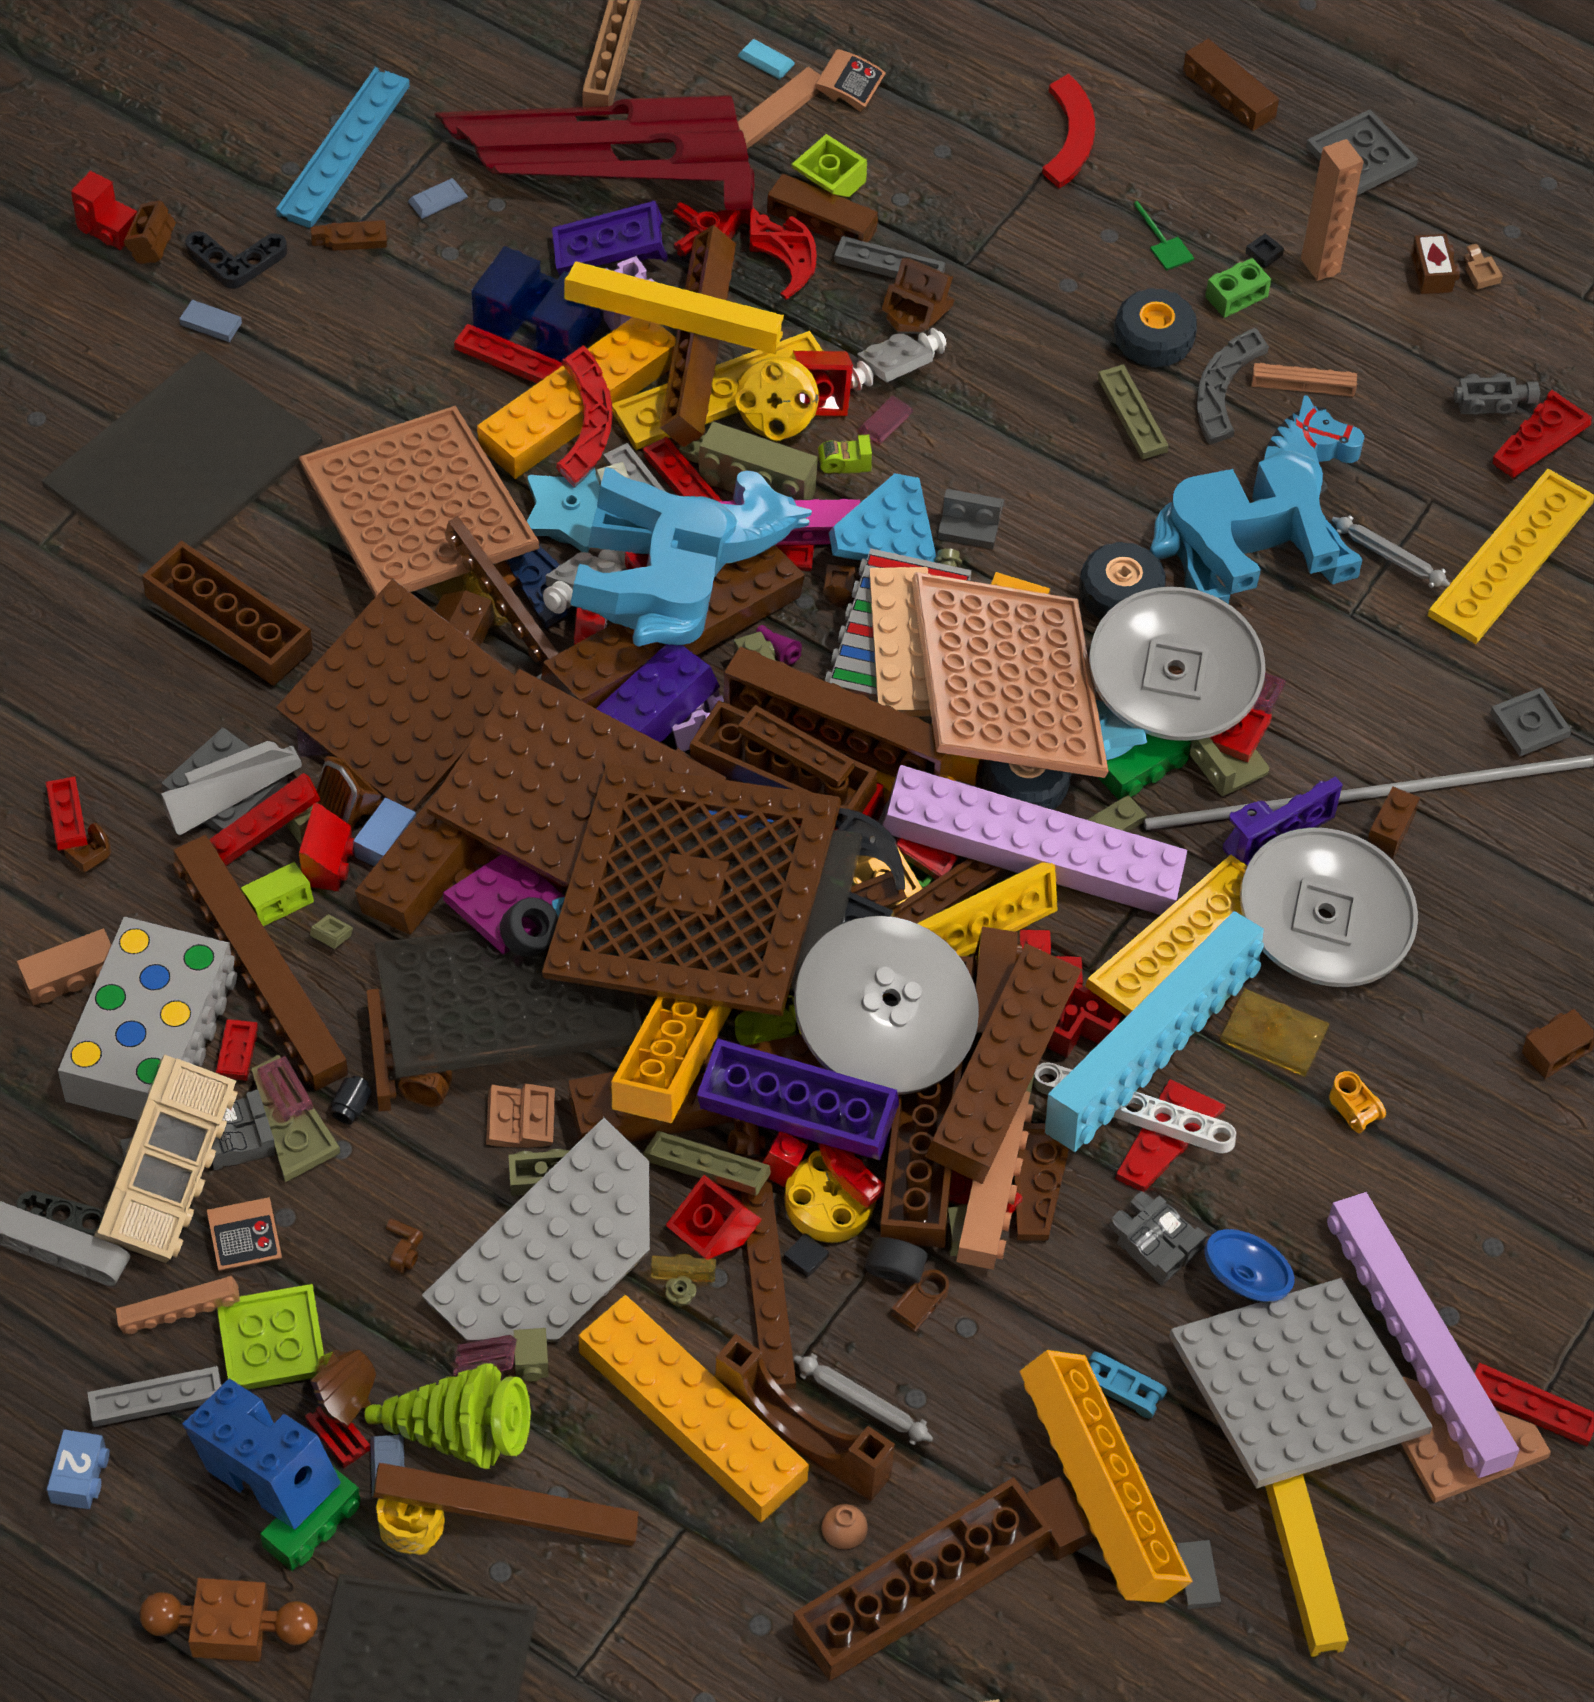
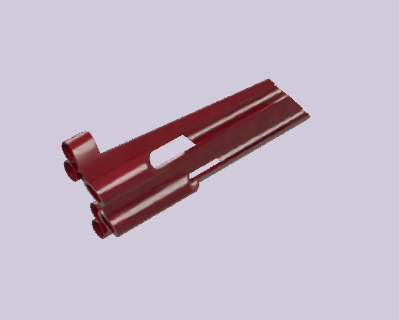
M731 95L632 98L618 100L611 106L434 113L435 117L441 119L451 136L455 139H468L474 145L483 165L494 174L723 181L725 210H753V192L755 190L754 169L750 168L744 134L740 130ZM628 114L626 120L578 122L575 116ZM674 142L676 152L670 159L619 161L612 151L611 144Z

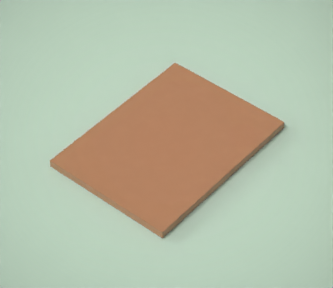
M456 406L299 457L302 469L374 597L381 592L392 578L409 592L469 573L470 571L465 568L462 562V556L456 548L452 549L445 538L448 521L457 516L493 564L539 549L538 539Z
M915 572L912 577L936 752L1105 778L1108 773V765L1078 599Z

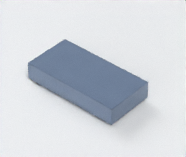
M194 300L190 302L179 319L181 326L227 342L231 341L242 324L240 316Z

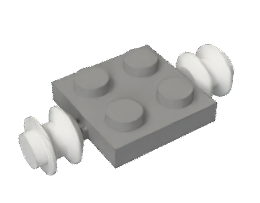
M931 328L929 336L925 333L919 334L918 342L905 333L895 334L880 344L869 346L866 350L857 354V368L854 369L853 367L851 389L854 388L859 392L862 390V384H865L867 387L872 386L874 375H877L885 382H889L932 362L934 351H937L939 354L945 351L946 339L943 333Z
M603 550L599 553L598 557L588 552H580L564 564L559 565L546 575V585L550 587L544 590L543 599L547 608L555 613H562L566 608L572 606L570 604L579 564L588 565L593 570L602 573L627 570L625 566V552Z

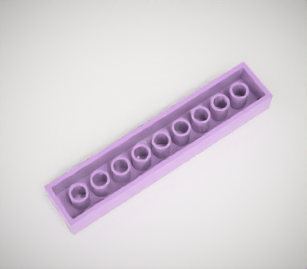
M903 765L899 766L894 779L882 823L892 836L1017 873H1021L1041 862L1053 863L1055 865L1056 884L1159 915L1163 914L1177 901L1187 850Z

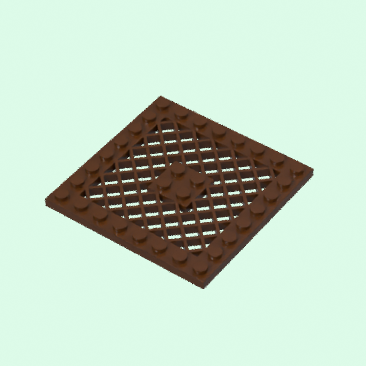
M606 763L542 970L544 978L783 1016L841 806L840 797ZM650 802H656L660 804L653 807ZM644 803L648 811L635 818L631 810ZM679 806L689 807V808L686 809V810H684V811H682ZM673 808L677 815L664 822L660 815ZM708 810H710V811H717V813L714 814V815H711ZM702 812L706 819L693 826L688 819ZM626 815L630 821L622 825L624 816ZM738 815L747 817L741 820ZM731 816L735 824L722 831L718 823ZM655 819L658 826L645 833L641 826ZM767 819L777 820V821L774 822V823H772V824H770ZM760 821L765 828L751 835L747 828ZM684 823L688 830L674 837L670 830ZM789 825L794 833L781 840L776 832ZM712 827L717 835L704 842L699 834ZM636 829L640 837L627 844L623 836ZM742 832L746 839L733 846L729 838ZM665 834L670 841L656 848L652 841ZM771 836L775 844L762 850L758 843ZM694 838L698 846L685 852L681 845ZM618 840L622 847L614 851L616 842ZM724 843L728 850L715 857L710 850ZM796 843L795 849H794V852H793V855H792L791 852L789 851L788 847H790L791 845H793V844ZM647 845L651 852L637 859L633 852ZM753 847L757 855L744 862L739 854ZM676 849L679 854L670 853L666 863L662 856ZM782 851L787 859L774 866L769 858ZM705 853L708 859L699 858V856ZM628 855L632 863L619 870L615 862ZM732 858L739 864L731 869L729 862H727ZM657 860L662 867L648 874L644 867ZM764 862L768 870L755 877L751 869ZM610 866L614 873L606 878ZM788 870L786 881H784L780 874ZM639 871L643 878L629 885L625 878ZM745 873L750 881L737 888L732 880ZM663 878L660 889H658L655 882ZM775 878L779 886L766 892L762 884ZM620 881L625 889L611 896L607 889ZM727 884L731 892L723 896ZM649 886L654 893L640 901L636 893ZM757 889L761 896L747 903L743 896ZM602 893L606 900L598 904L600 895ZM781 896L779 906L777 908L773 900ZM631 897L635 905L622 912L617 904ZM738 900L742 907L729 915L724 907ZM655 904V909L658 913L651 916L647 908ZM767 904L772 912L759 919L754 911ZM612 908L616 916L603 923L599 915ZM719 911L724 918L710 926L707 920L716 921ZM642 913L646 920L632 927L628 920ZM677 915L686 916L687 918L681 921ZM749 915L754 923L740 930L736 922ZM671 917L675 925L662 932L657 924ZM594 919L598 926L590 930L592 921ZM701 922L705 929L692 937L687 929ZM623 923L627 931L613 938L609 931ZM773 923L771 934H769L765 927ZM730 926L735 934L721 941L717 933ZM652 928L657 936L643 943L639 935ZM760 931L764 939L751 946L746 938ZM682 933L686 941L673 948L668 940ZM604 934L609 942L595 950L590 942ZM711 937L716 945L702 952L698 944ZM634 939L638 947L624 954L620 946ZM741 942L746 950L732 957L728 949ZM663 944L667 952L654 959L649 951ZM586 946L589 951H583L584 947ZM693 949L697 956L684 964L679 956ZM766 949L765 956L762 962V960L759 958L757 954ZM615 950L618 956L608 955V953ZM722 953L727 961L713 968L709 960ZM642 955H645L648 961L639 960L637 958L641 957ZM752 958L757 966L743 973L738 965ZM674 959L677 965H671L666 963ZM704 964L707 970L696 968ZM734 969L737 975L727 974V972Z

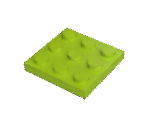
M312 1284L240 1296V1301L234 1303V1305L217 1308L228 1379L230 1378L248 1390L310 1379L317 1375L315 1368L318 1365V1359L324 1356Z

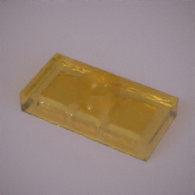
M678 1254L675 1257L652 1256L651 1278L670 1280L671 1278L686 1276L691 1281L715 1282L716 1259L694 1258L688 1254Z

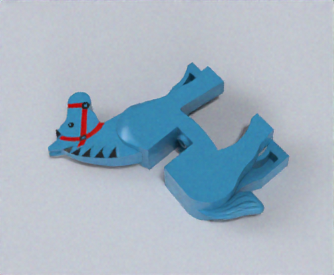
M1305 395L1301 410L1293 413L1279 426L1270 439L1264 460L1259 462L1252 495L1254 502L1249 503L1233 469L1187 478L1176 487L1172 502L1168 503L1158 514L1154 524V538L1149 551L1159 560L1177 554L1184 568L1185 587L1213 595L1229 604L1230 594L1257 588L1261 570L1258 564L1249 559L1245 553L1268 549L1289 540L1304 554L1310 574L1320 571L1331 584L1358 578L1362 564L1360 555L1344 544L1338 532L1326 520L1321 511L1319 496L1323 472L1319 461H1329L1336 458L1344 463L1356 462L1361 455L1364 434L1357 427L1334 420L1326 412V408L1313 406L1309 397ZM1216 575L1221 579V581L1223 582V584H1224L1225 586H1223V585L1218 581Z

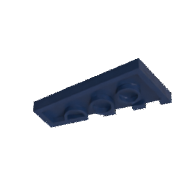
M541 546L534 551L505 560L545 629L577 609V607L571 606L562 613H555L545 605L543 592L547 587H550L546 585V575L560 564Z

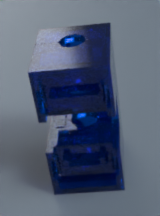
M506 246L502 248L471 290L473 326L510 341L524 320L536 325L537 343L533 347V351L559 362H563V359L587 343L601 323V309L564 299L565 277L568 276V272L564 271L557 280L541 273L539 260Z

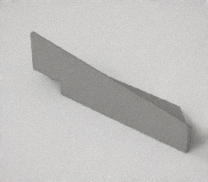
M263 742L185 773L187 786L162 793L164 811L175 832L178 835H182L301 768V760L293 746L281 749L275 742Z

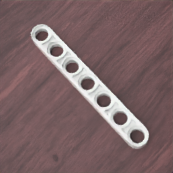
M1042 1063L1035 1070L1034 1087L1037 1091L1048 1095L1072 1070L1053 1063ZM1043 1074H1051L1056 1079L1047 1083L1041 1081L1039 1077ZM1136 1091L1133 1093L1128 1104H1139L1142 1109L1138 1112H1131L1126 1109V1106L1121 1105L1113 1116L1114 1118L1216 1153H1227L1235 1146L1236 1131L1231 1124ZM1159 1113H1166L1170 1115L1171 1119L1167 1122H1160L1156 1120L1155 1116ZM1188 1123H1196L1201 1128L1196 1132H1190L1184 1126ZM1217 1133H1225L1230 1139L1226 1142H1219L1213 1136Z

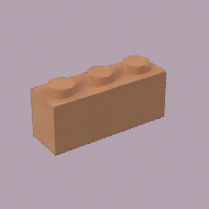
M104 928L17 961L21 979L33 1006L39 1003L50 1002L68 992L79 991L85 986L96 982L112 946Z

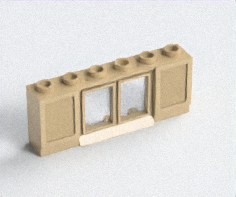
M164 1054L159 1061V1069L149 1088L147 1101L138 1117V1125L133 1138L128 1144L126 1157L121 1169L118 1171L114 1189L105 1205L103 1218L99 1228L95 1231L94 1237L167 1263L172 1256L177 1257L181 1249L183 1239H180L179 1235L183 1226H189L194 1213V1209L189 1207L193 1196L199 1198L205 1180L200 1177L204 1167L210 1168L216 1153V1150L211 1149L215 1137L221 1138L227 1121L222 1120L226 1108L232 1109L238 1092L233 1090L236 1080Z

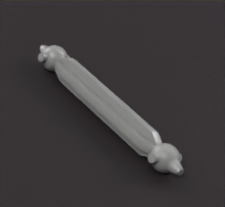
M1350 515L1348 517L1332 518L1339 535L1341 533H1348L1354 541L1421 579H1429L1430 583L1428 586L1430 588L1434 586L1449 587L1450 582L1446 579L1445 569L1433 570L1427 562L1364 526L1353 524V517Z
M813 1353L811 1356L806 1357L795 1356L794 1361L798 1364L801 1371L800 1377L805 1379L806 1376L813 1375L817 1383L899 1432H908L911 1438L909 1442L913 1445L920 1441L932 1442L933 1437L928 1433L927 1421L924 1419L914 1423L905 1412L832 1368L818 1365L817 1355Z

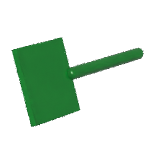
M1135 201L1134 206L1162 242L1150 247V249L1167 271L1194 261V257L1181 239L1176 237L1167 241L1140 203Z

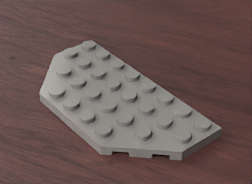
M603 1118L423 1293L422 1298L467 1342H514L513 1330L546 1328L547 1342H559L650 1251L649 1160Z

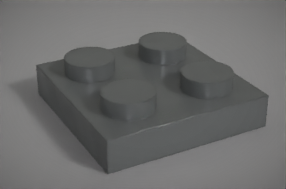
M1542 687L1491 707V716L1519 757L1570 737L1572 730Z

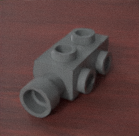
M1503 373L1495 374L1491 378H1480L1477 374H1469L1465 378H1461L1459 385L1454 387V402L1459 403L1461 414L1515 413L1518 401H1525L1526 404H1537L1540 398V388L1537 381L1516 385L1515 377H1507Z

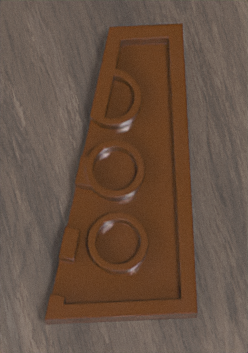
M1024 1124L1023 1131L1029 1133L1025 1150H1018L1017 1157L1023 1158L1020 1177L1014 1176V1185H1017L1016 1192L1022 1195L1023 1202L1021 1201L1015 1210L1017 1240H1049L1069 1148L1045 1133V1124Z

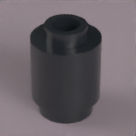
M358 1076L344 1078L331 1102L332 1109L330 1114L332 1117L345 1124H352L354 1119H358L372 1093L368 1087L369 1083Z

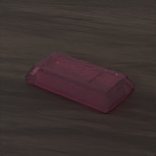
M892 395L858 429V432L863 435L869 434L870 439L880 445L913 412V409Z

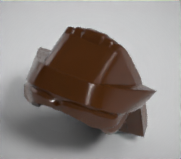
M360 1349L345 1352L334 1350L318 1359V1365L315 1368L317 1375L311 1380L315 1389L314 1393L319 1400L318 1404L328 1418H332L336 1423L346 1427L353 1421L361 1408L371 1406L369 1394L376 1377L375 1368L367 1355Z

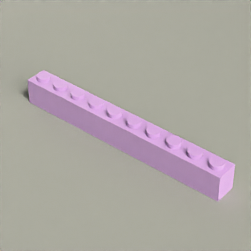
M1367 1192L1334 1202L1327 1219L1331 1233L1338 1237L1345 1257L1352 1261L1357 1270L1360 1283L1366 1285L1369 1290L1374 1307L1381 1311L1386 1319L1390 1334L1395 1336L1400 1343L1405 1360L1411 1362L1417 1372L1419 1384L1421 1387L1426 1388L1431 1396L1433 1407L1437 1414L1442 1415L1445 1420L1452 1440L1457 1441L1462 1449L1467 1466L1473 1468L1478 1478L1513 1467L1519 1452L1518 1446Z

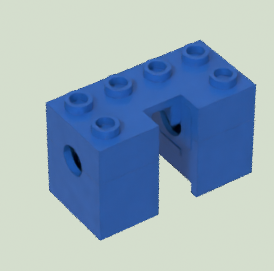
M230 1378L183 1423L208 1472L239 1493L244 1489L243 1481L249 1484L261 1507L294 1530L341 1484L318 1435L285 1414L274 1423L262 1399Z

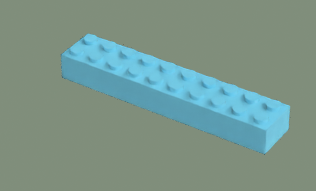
M1233 911L1048 1094L1045 1133L1074 1152L1083 1143L1088 1144L1094 1137L1096 1130L1102 1124L1107 1125L1113 1118L1115 1111L1121 1105L1126 1106L1130 1102L1133 1093L1139 1087H1145L1150 1081L1152 1074L1158 1068L1163 1069L1169 1062L1171 1055L1176 1050H1182L1187 1044L1189 1037L1195 1031L1200 1032L1205 1026L1207 1019L1213 1013H1219L1225 1001L1231 995H1237L1243 983L1249 977L1253 978L1256 976L1261 968V962L1259 961L1264 947L1262 942L1264 928Z

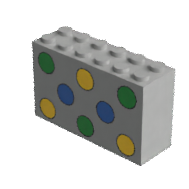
M124 917L58 1069L65 1102L138 1120L147 1101L151 1083L159 1069V1061L164 1054L196 1066H202L206 1056L205 1046L207 1041H212L214 1038L216 1019L218 1015H223L227 1004V992L229 989L233 990L237 980V972H234L233 968L234 956L231 955L229 942ZM159 1113L155 1125L172 1128L175 1118Z

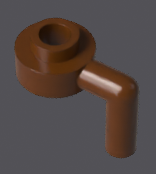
M390 1218L386 1230L407 1238V1240L401 1239L395 1247L390 1260V1268L404 1273L407 1269L411 1270L416 1264L419 1253L415 1250L423 1240L424 1235L421 1230Z

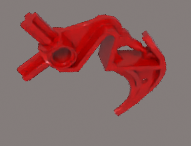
M680 202L677 204V208L673 210V214L690 226V233L673 245L679 256H685L692 251L694 237L712 225H715L732 239L742 223H746L749 225L750 252L770 254L782 261L789 269L792 280L788 287L780 294L785 300L799 291L815 273L816 245L814 238L808 228L793 216L789 217L782 227L771 222L767 215H760L754 207L753 210H724L716 213L709 211L697 213L685 203Z

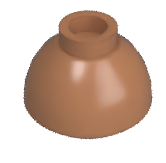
M839 1504L825 1514L822 1521V1534L830 1545L839 1549H852L860 1545L866 1538L868 1531L867 1520L857 1507L850 1504Z

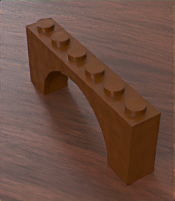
M737 1334L732 1337L716 1356L715 1378L780 1438L872 1502L891 1478L895 1447L893 1442L870 1426H867L860 1435H850L832 1429L813 1418L792 1401L778 1386L765 1366L762 1351Z

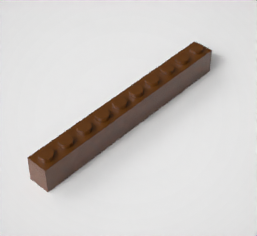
M715 225L710 226L694 237L685 290L727 300L736 243ZM678 329L660 429L681 446L685 447L693 441H698L705 433V423L709 411L708 405L712 392L711 388L720 340Z
M205 834L173 849L175 862L172 863L175 874L179 879H185L187 883L185 885L191 900H198L201 905L199 910L206 923L211 922L214 926L213 933L216 940L229 942L231 955L234 956L233 967L240 968L244 986L248 991L253 990L256 994L255 1002L262 1014L267 1012L269 1015V1024L275 1036H282L285 1041L283 1047L291 1060L295 1058L299 1066H297L302 1080L305 1083L310 1082L314 1090L317 1091L347 1076L348 1068L345 1056L207 835Z

